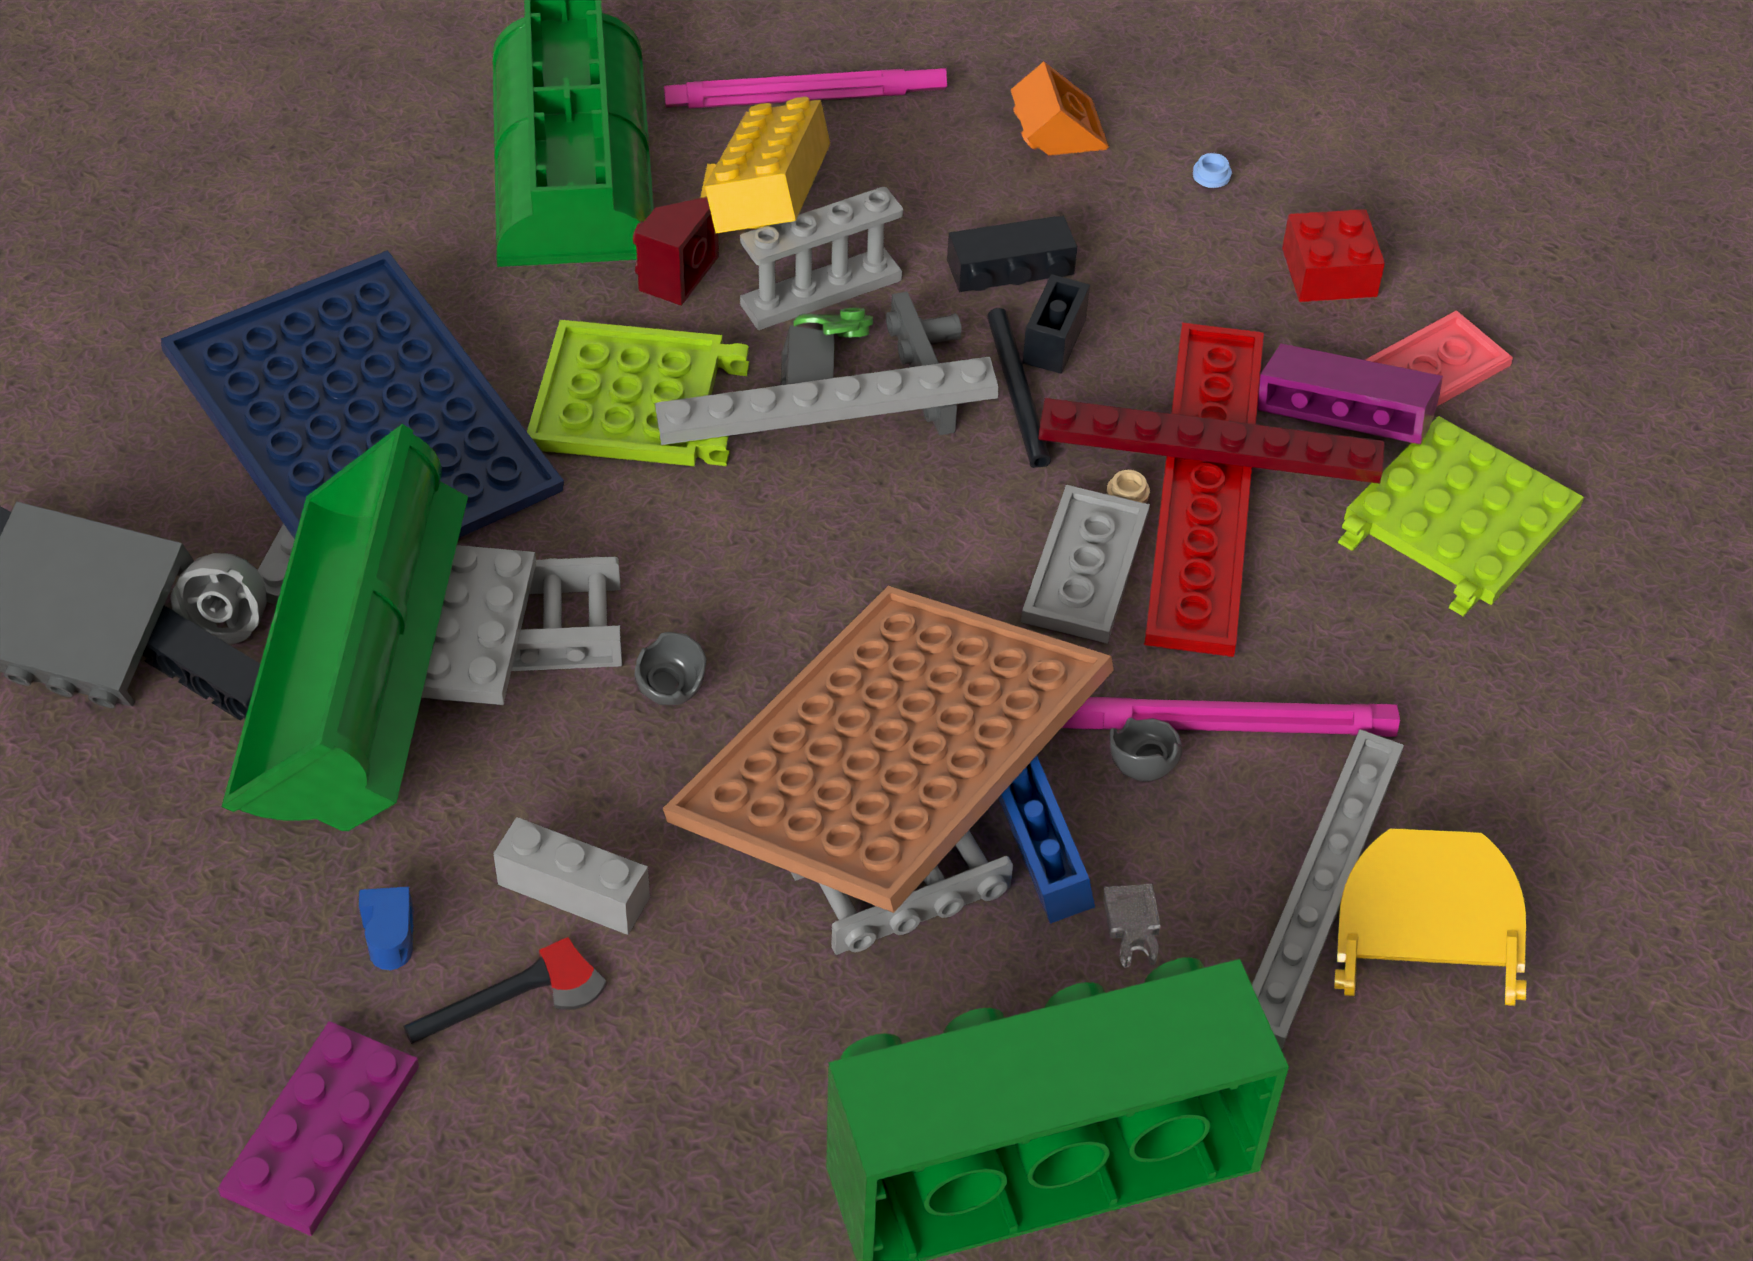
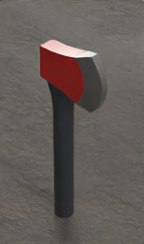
M566 937L540 949V958L521 973L404 1025V1030L411 1044L529 990L551 985L553 992L554 1008L562 1010L578 1009L589 1005L600 996L605 989L606 980L582 957L569 937Z

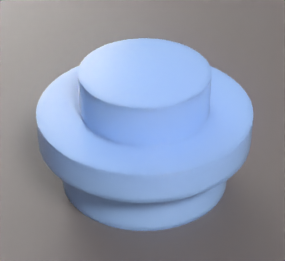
M1217 153L1202 155L1193 167V178L1197 183L1205 187H1222L1229 183L1232 170L1228 160Z

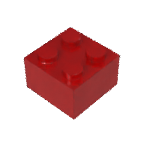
M1366 209L1288 214L1282 249L1299 302L1378 296L1385 262Z

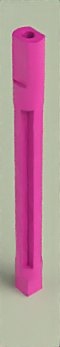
M946 68L910 71L890 69L686 82L685 85L664 86L665 107L688 106V109L762 103H786L798 97H808L809 101L820 99L834 100L905 95L906 92L945 90L947 88Z
M1089 697L1062 728H1114L1121 730L1129 718H1133L1136 721L1154 718L1169 723L1175 730L1320 733L1357 736L1361 729L1378 736L1397 737L1400 716L1397 705L1351 703L1347 705Z

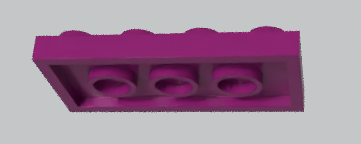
M328 1021L218 1186L220 1196L312 1236L419 1068L418 1058Z

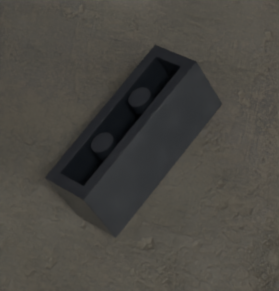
M1064 215L948 233L947 262L959 292L982 291L987 288L1010 284L1021 285L1030 281L1049 279L1051 274L1064 277L1074 275L1077 245Z

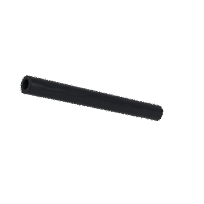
M995 308L988 313L987 319L1029 463L1032 468L1046 467L1050 464L1051 459L1045 440H1038L1040 422L1010 321L1005 309Z

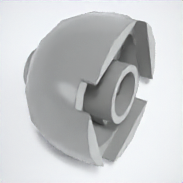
M212 553L197 558L180 574L170 596L173 611L207 632L216 634L214 636L228 644L242 642L250 636L252 631L259 625L267 603L266 587L258 570L246 559L228 553ZM226 621L228 628H217L216 623Z

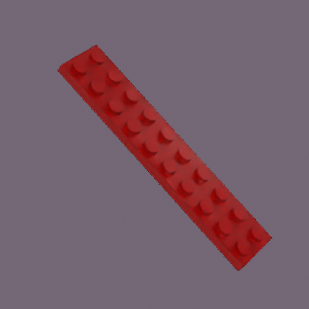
M1182 323L1171 414L1256 425L1264 333ZM1166 456L1144 645L1234 657L1252 467Z

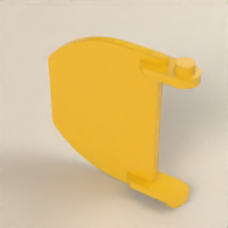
M1390 828L1379 836L1360 856L1350 872L1344 887L1339 915L1337 962L1345 963V970H1335V989H1343L1345 996H1355L1357 958L1506 966L1505 1006H1515L1516 1000H1526V980H1516V972L1525 973V903L1518 879L1501 851L1484 834L1478 832Z

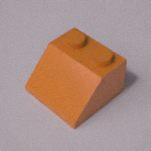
M1043 61L1011 89L1015 103L1013 110L1023 127L1022 137L1032 149L1036 150L1039 148L1047 155L1106 150L1109 148L1092 98Z

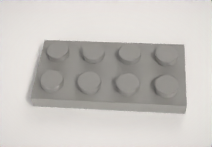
M1066 485L1022 610L1021 622L1108 644L1148 519L1150 504Z
M457 545L421 698L504 705L536 567L535 552Z

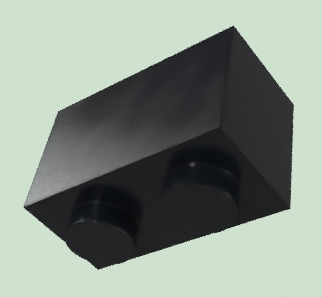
M1050 275L1026 326L1023 364L1062 374L1086 321L1090 284Z

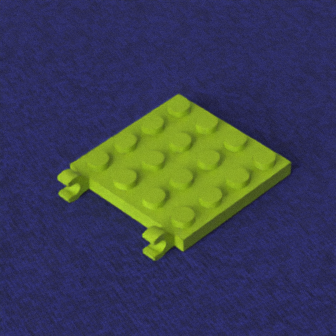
M560 320L527 433L539 449L546 452L695 466L696 458L699 457L707 464L727 466L729 451L726 448L729 436L661 445L655 403L712 395L718 367L731 375L747 376L750 361H747L749 346L741 343L723 344L722 335Z
M1438 416L1431 423L1422 443H1411L1383 471L1380 484L1371 483L1347 507L1344 517L1345 522L1342 524V528L1346 532L1340 537L1338 543L1353 551L1370 534L1457 585L1453 592L1457 597L1451 602L1449 609L1464 617L1479 599L1492 605L1578 511L1584 497Z

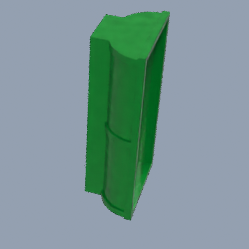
M524 0L525 17L511 23L501 32L495 41L492 52L497 267L637 260L636 245L633 243L634 231L639 222L645 221L654 210L643 58L640 41L634 31L623 21L602 13L601 0Z
M404 424L398 426L306 496L221 806L229 811L235 812L240 810L263 818L285 821L316 819L338 830L350 831L397 803L468 500L467 495L441 482L442 467L438 456L426 442L413 434V429Z

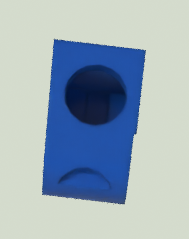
M396 887L359 890V910L365 929L364 933L370 960L375 966L384 970L402 967L409 961L413 951L414 908L410 888Z

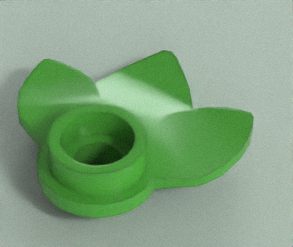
M844 308L840 310V315L804 313L797 316L793 324L797 326L804 323L823 324V333L825 335L837 333L841 337H862L869 335V326L873 325V317L865 315V309Z

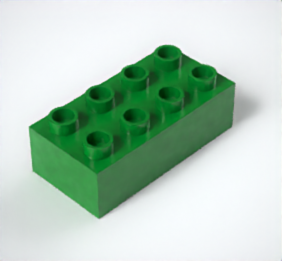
M1192 957L1179 958L1166 962L1154 969L1142 984L1105 993L1104 988L1100 984L1093 982L1079 983L1066 987L1054 994L1047 1001L1045 1008L1005 1018L1004 1014L998 1009L979 1008L963 1013L953 1019L946 1026L943 1034L902 1043L898 1036L883 1033L867 1036L851 1044L842 1053L840 1060L828 1062L826 1168L856 1261H927L1260 1171L1289 1066L1241 960L1237 959L1204 968L1199 959Z

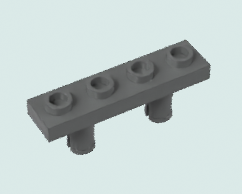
M908 292L892 294L891 312L886 313V325L889 335L891 337L897 336L898 354L903 365L909 364L910 367L939 364L931 344L961 339L960 333H962L958 315L953 313L949 316L922 320L921 317H918ZM957 404L923 409L925 420L927 422H934L939 435L955 432Z

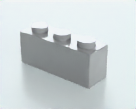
M516 817L493 853L498 885L629 935L650 899L648 866Z

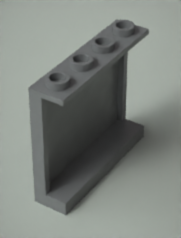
M16 501L0 536V672L4 673V676L10 681L20 685L30 686L32 681L44 683L47 689L61 696L72 697L74 692L86 694L89 700L106 708H114L116 703L132 707L135 700L127 692V689L176 576H180L194 562L193 558L184 545L179 542Z

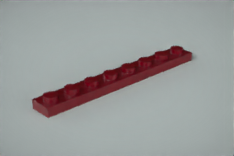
M1051 398L1044 399L1038 440L1380 484L1383 473L1384 441Z

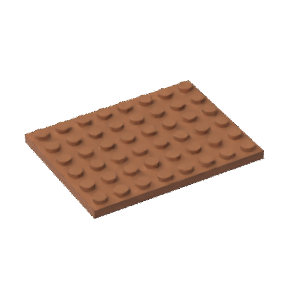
M887 586L663 807L668 823L894 913L1113 672L1112 658L1104 653Z

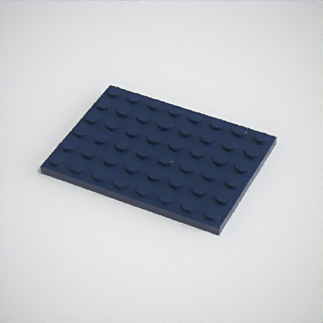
M388 250L161 338L162 351L294 539L306 496L401 424L413 429V434L426 442L436 453L442 467L441 482L468 496L459 538L563 491L564 480Z

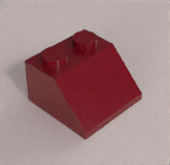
M707 197L656 207L645 221L639 222L634 231L633 243L636 245L637 252L635 273L638 275L639 291L682 306L719 257L718 233L715 232Z

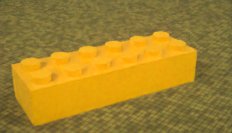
M798 97L787 101L786 105L772 107L770 103H762L750 107L749 111L745 113L705 185L716 233L796 221L830 146L821 99L809 101L808 97Z

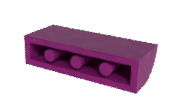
M1281 343L1260 374L1258 410L1421 444L1430 428L1436 411L1443 376Z

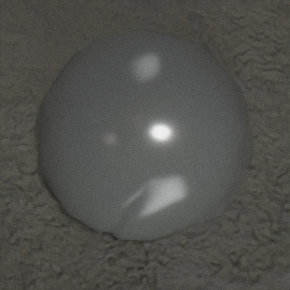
M675 632L661 633L654 643L646 648H642L635 666V681L641 693L658 705L683 704L696 695L703 684L707 662L706 655L700 643L687 634Z
M1129 718L1119 732L1114 728H1111L1109 732L1111 755L1114 764L1123 775L1140 782L1154 781L1165 776L1181 759L1182 742L1180 735L1167 722L1154 718L1137 721Z

